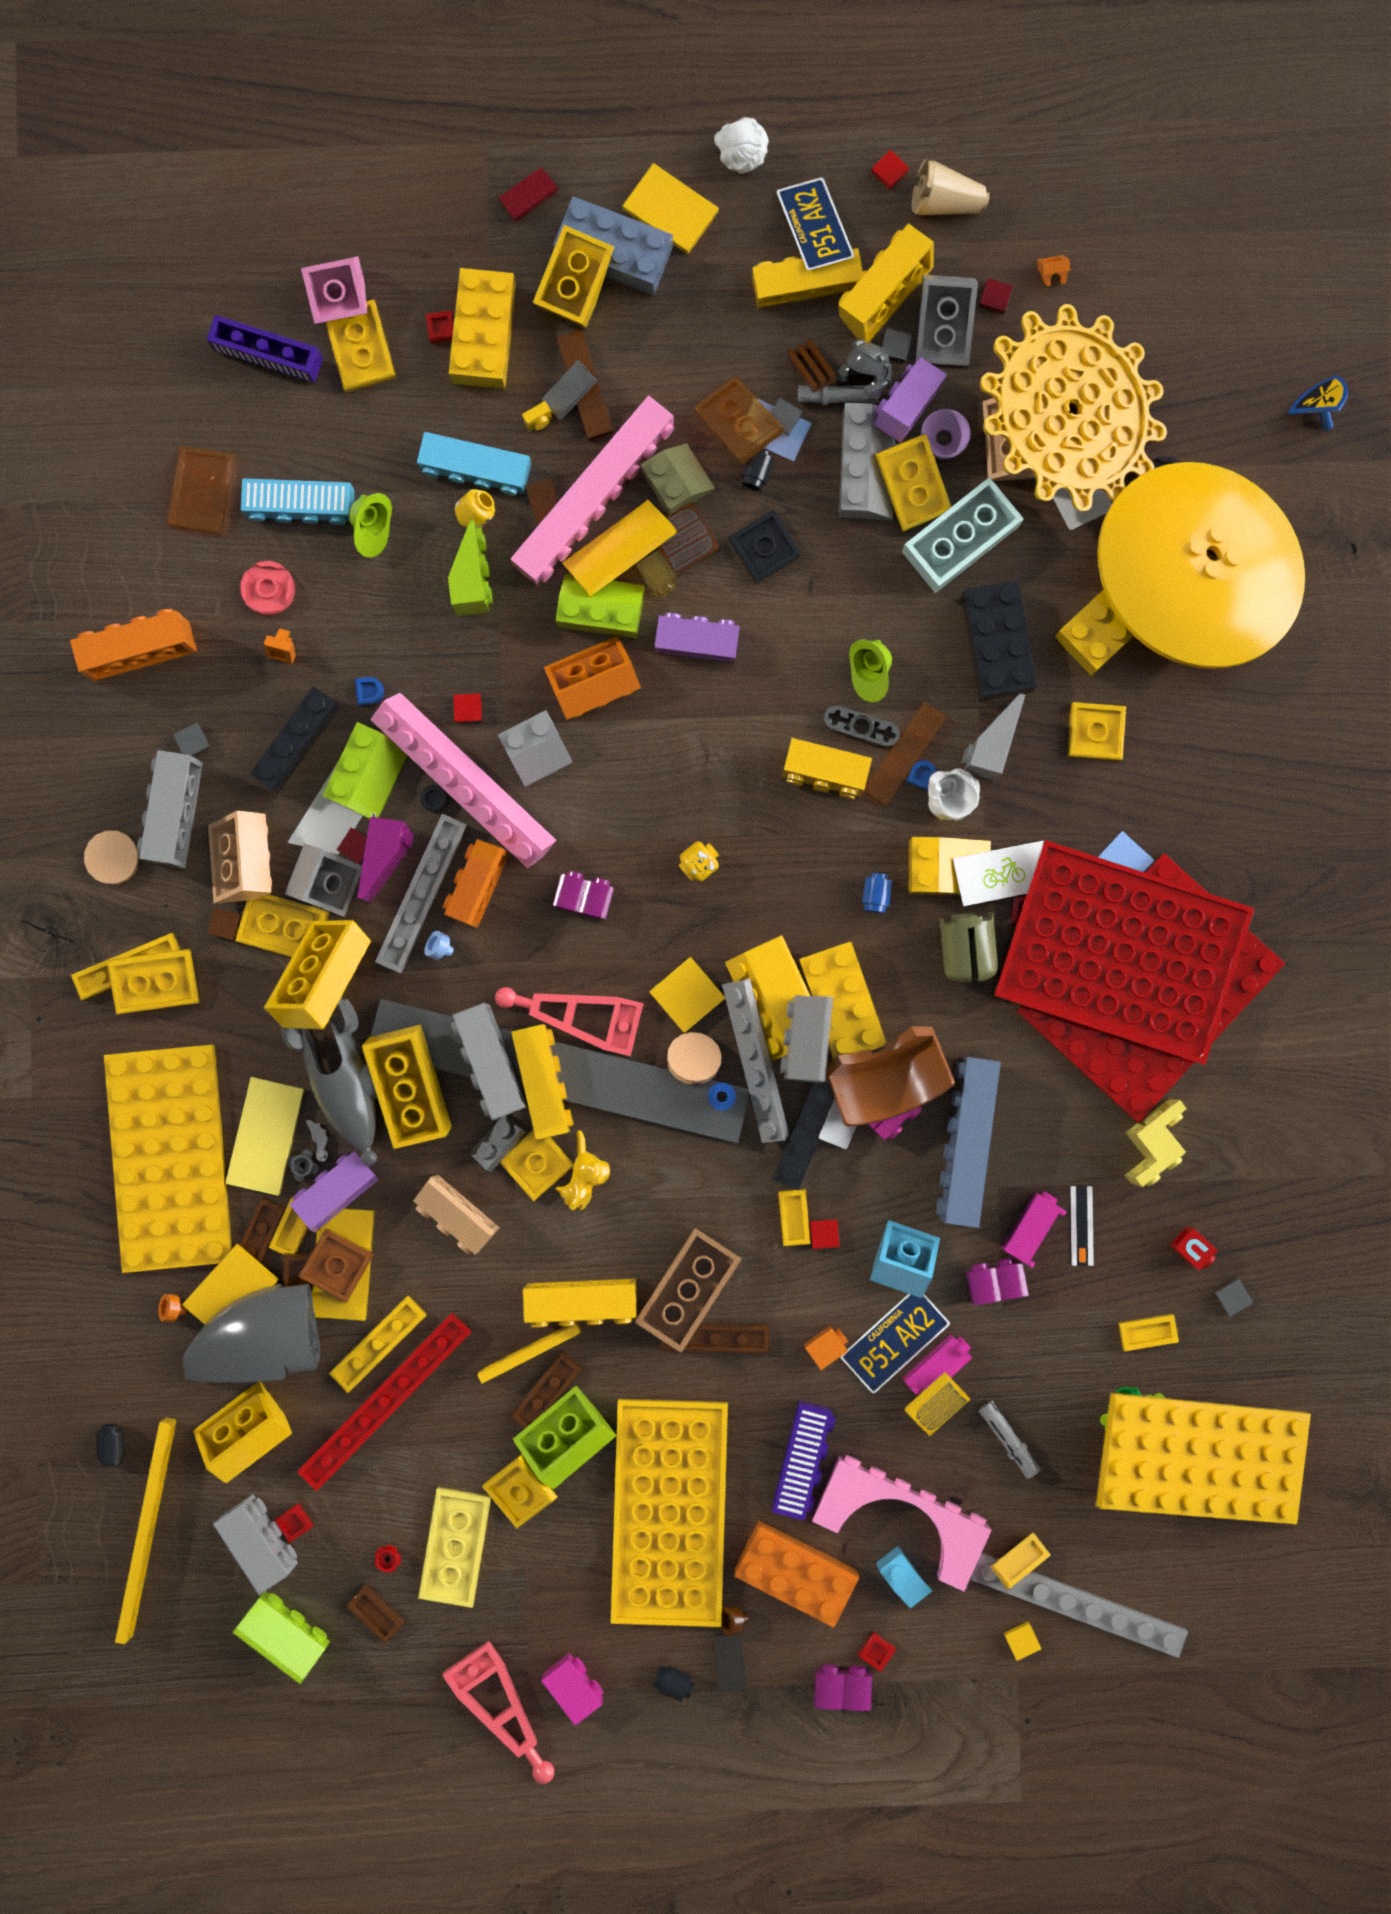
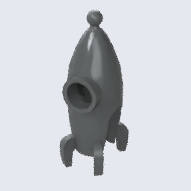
M341 998L334 1009L335 1015H331L329 1018L342 1055L341 1066L336 1072L330 1074L325 1069L309 1029L282 1028L281 1026L280 1029L285 1045L290 1050L302 1052L312 1090L329 1124L346 1142L363 1153L361 1161L364 1165L372 1166L377 1161V1155L371 1150V1145L375 1136L376 1100H378V1096L368 1064L364 1063L361 1053L351 1036V1033L355 1032L359 1025L357 1014L349 1000Z

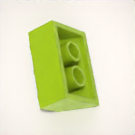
M565 574L559 594L556 614L557 627L637 639L645 585L611 581L595 594L589 596L570 574Z
M357 722L322 796L368 819L374 813L379 818L408 755L388 736Z
M575 1386L513 1438V1441L538 1479L550 1488L555 1489L614 1439L616 1434L602 1414L582 1391Z
M264 1592L233 1633L300 1684L330 1641L323 1630L318 1627L312 1628L308 1625L302 1614L295 1610L290 1611L282 1605L283 1601L277 1595Z

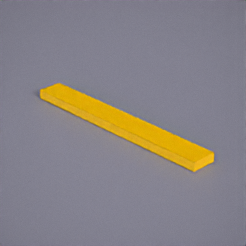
M166 1417L159 1422L115 1640L116 1643L125 1644L134 1635L177 1422L173 1418Z

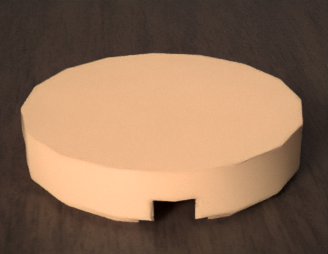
M104 831L95 835L88 842L84 852V863L88 872L95 880L105 884H120L128 881L136 873L140 854L137 853V844L128 835L119 831Z
M690 1032L680 1035L671 1043L667 1054L668 1068L676 1079L685 1084H704L716 1076L720 1069L722 1055L719 1046L712 1038L702 1033Z

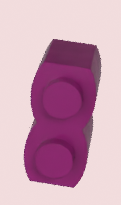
M568 871L567 875L561 874L553 907L606 921L614 887L609 886L610 882L600 878H594L593 882L583 879V874Z
M1014 1257L998 1260L999 1265L988 1267L987 1262L971 1265L972 1270L966 1271L972 1304L981 1305L1028 1296L1022 1262H1015Z
M823 1664L822 1668H815L813 1701L815 1708L854 1711L871 1710V1672L867 1671L866 1667L860 1665H851L849 1669L845 1670L838 1669V1666L834 1664Z

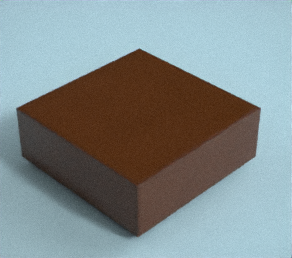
M214 907L207 934L235 941L242 915Z

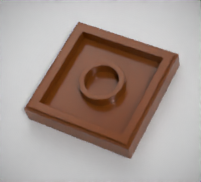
M326 1227L298 1277L347 1303L374 1253Z

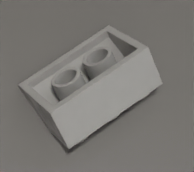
M795 995L792 1001H788L786 1018H790V1027L785 1029L783 1045L787 1046V1056H782L780 1072L785 1073V1080L812 1083L824 1082L833 997Z

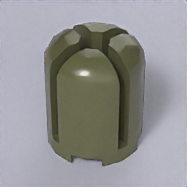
M988 912L989 918L977 917L975 913L951 915V921L944 922L943 918H939L944 973L952 981L971 983L973 974V979L980 982L986 981L996 974L998 960L994 913Z

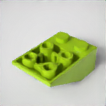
M470 520L448 576L451 605L457 616L488 613V604H493L492 590L489 587L488 581L485 580V578L490 577L489 565L485 554L482 555V551H487L485 535H483L482 528H477L474 520Z

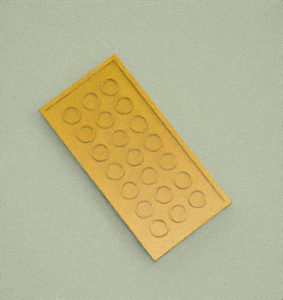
M215 1045L104 1055L122 1273L220 1263L232 1250L227 1184H225L226 1172Z
M1111 1393L1096 1506L1101 1509L1297 1524L1311 1414L1299 1411Z
M618 1399L611 1624L721 1627L728 1402Z

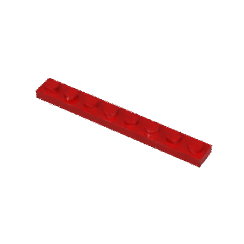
M452 1312L297 1473L317 1491L454 1351L472 1330Z

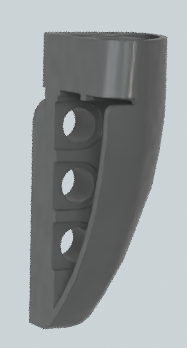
M276 1284L242 1296L221 1309L206 1322L187 1347L182 1359L185 1379L202 1382H261L284 1380L286 1377L285 1368H287L289 1374L315 1371L320 1360V1343L310 1285L302 1284L282 1288L281 1284Z

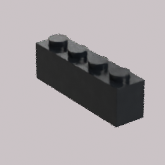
M313 686L250 772V775L278 794L341 707L333 699Z
M819 1082L811 1084L791 1131L790 1138H788L772 1176L774 1181L797 1191L819 1143V1135L834 1102V1096L828 1083Z

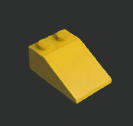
M563 225L533 303L545 311L587 328L599 297L614 246Z
M912 837L909 840L908 894L961 895L953 858L990 851L991 841Z

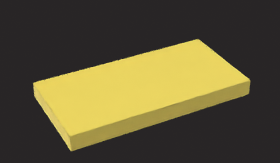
M250 1078L225 1184L278 1196L281 1194L288 1165L287 1160L290 1156L305 1089L260 1078Z
M437 1487L418 1599L473 1608L491 1503L489 1495Z

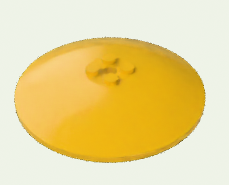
M1183 462L1164 465L1152 469L1132 481L1118 495L1106 513L1100 530L1097 551L1098 568L1104 592L1111 607L1124 626L1140 642L1157 654L1171 661L1196 668H1229L1242 665L1260 657L1274 647L1291 628L1298 615L1304 594L1305 571L1302 551L1296 534L1282 510L1262 489L1245 477L1228 469L1206 463ZM1206 550L1213 551L1217 555V561L1210 560L1207 557Z

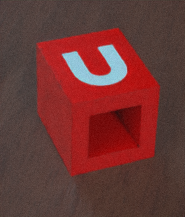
M1189 1226L1169 1245L1191 1267L1199 1271L1202 1268H1208L1216 1258L1214 1254L1218 1251L1199 1232Z

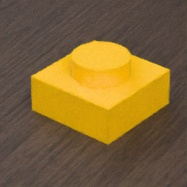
M546 401L523 413L522 417L530 432L533 429L540 430L547 426L550 422L549 420L552 419V414Z

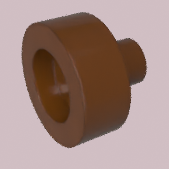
M735 1605L722 1608L720 1627L722 1632L727 1636L740 1634L744 1624L748 1622L747 1614L741 1612Z

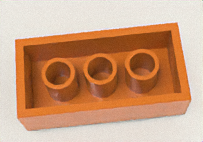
M173 609L161 610L157 612V616L150 618L145 616L136 617L130 620L131 623L122 626L120 624H111L105 626L104 631L97 633L93 631L82 632L78 634V638L70 640L78 672L93 681L197 653L189 621L176 610L173 611Z
M760 1519L734 1568L736 1578L833 1628L859 1579L856 1569Z

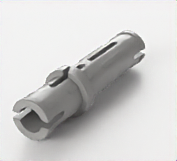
M798 385V403L816 402L822 403V405H828V403H879V396L868 398L864 394L866 386H827L813 393L808 385Z
M992 1400L982 1405L978 1412L1004 1445L1009 1459L1015 1461L1026 1479L1036 1475L1041 1468L1027 1451L1028 1447L1025 1442H1021Z

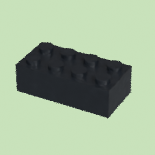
M1019 580L965 589L961 599L979 701L1032 693L1037 688Z

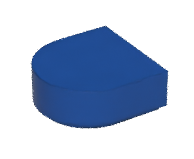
M374 677L355 678L359 707L375 705L383 699L385 691L378 679Z
M919 761L911 768L906 783L929 791V778L937 772V769L929 761Z

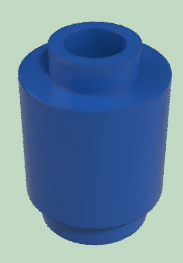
M872 873L871 877L865 878L862 904H865L864 911L873 913L886 912V907H889L892 881L887 880L888 875Z
M716 1083L708 1092V1101L717 1110L729 1109L736 1099L734 1089L727 1083ZM720 1091H724L727 1094V1099L724 1102H719L716 1098L717 1093Z

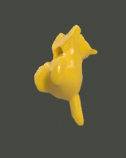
M577 1130L578 1156L573 1166L571 1181L564 1187H556L565 1204L569 1205L572 1211L576 1208L582 1211L591 1200L592 1187L603 1184L610 1175L609 1164L586 1151L585 1137L581 1130Z

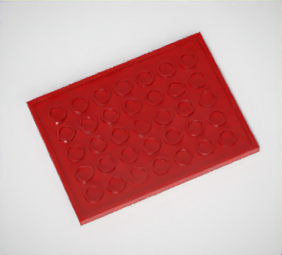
M1044 840L993 996L1205 1065L1255 908Z
M1165 853L1145 872L1208 893ZM1249 930L1247 931L1213 1042L1286 964ZM1021 1006L1016 1011L1136 1123H1139L1194 1064L1192 1061L1025 1006Z

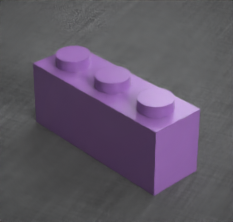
M921 357L914 366L909 364L901 376L903 381L901 383L896 381L888 394L890 396L889 400L883 399L877 407L875 413L879 416L874 426L901 443L938 393L947 374Z
M665 613V616L659 615L655 653L735 663L740 626L734 625L735 622L730 620H719L718 623L708 622V619L705 617L693 616L691 620L681 618L680 614Z
M355 1151L351 1154L348 1152L342 1155L336 1161V1167L330 1172L325 1170L315 1178L314 1181L316 1183L308 1190L303 1188L293 1197L294 1201L290 1206L314 1233L379 1180L370 1168L362 1163L361 1158Z

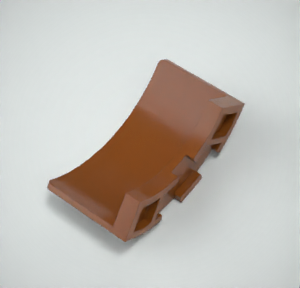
M911 1026L898 1037L884 1043L886 1049L873 1054L869 1049L853 1054L838 1055L826 1066L825 1075L843 1123L846 1126L875 1123L904 1114L935 1099L954 1085V1078L933 1027Z

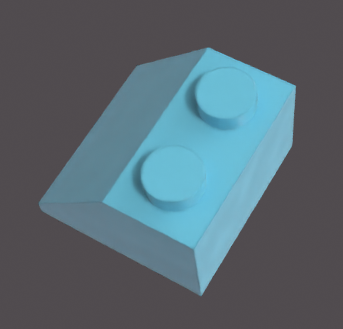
M888 1220L874 1260L870 1280L922 1298L933 1276L940 1238Z

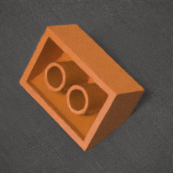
M618 636L544 667L566 720L581 716L584 712L598 706H604L612 700L630 695L633 691L641 688L632 663Z
M478 839L475 845H469L465 854V859L468 860L464 870L461 868L458 870L454 879V883L457 884L453 894H448L443 908L446 909L444 913L446 916L476 929L478 928L509 857L505 849Z

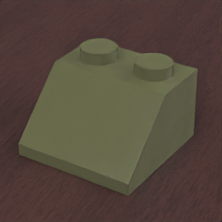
M688 444L665 449L641 464L643 476L668 515L675 513L692 502L695 503L715 490L714 485Z

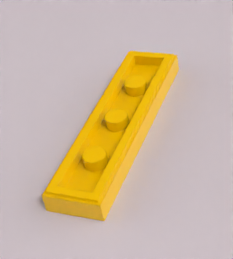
M170 933L108 960L180 950L174 934ZM108 960L71 975L81 1000H86L112 989L107 966Z
M408 1295L329 1374L349 1393L427 1314Z
M578 1321L576 1325L564 1326L481 1369L478 1372L481 1383L580 1334L582 1329Z

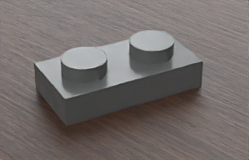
M509 1114L502 1116L469 1154L485 1170L491 1173L527 1131Z

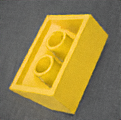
M256 1382L194 1429L193 1433L206 1469L224 1483H228L290 1436L292 1431L283 1411L263 1384Z

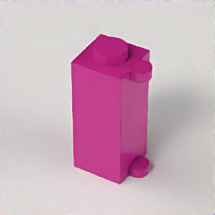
M1045 1191L1042 1195L1034 1192L1002 1244L1001 1249L1033 1268L1035 1265L1031 1261L1033 1255L1058 1214L1065 1216L1067 1211L1056 1205L1058 1199Z
M950 1334L902 1378L912 1391L919 1396L943 1373L946 1372L952 1377L972 1359L968 1353L971 1347L961 1336L955 1339Z

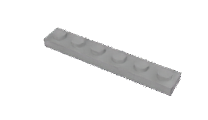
M441 815L378 954L376 963L402 973L468 827L467 824L447 815Z
M750 979L725 983L722 987L762 1143L784 1141L790 1138L751 981Z

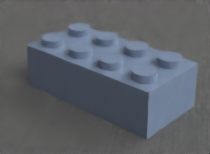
M573 196L554 241L553 248H555L563 225L614 246V250L605 277L654 295L673 249V234Z

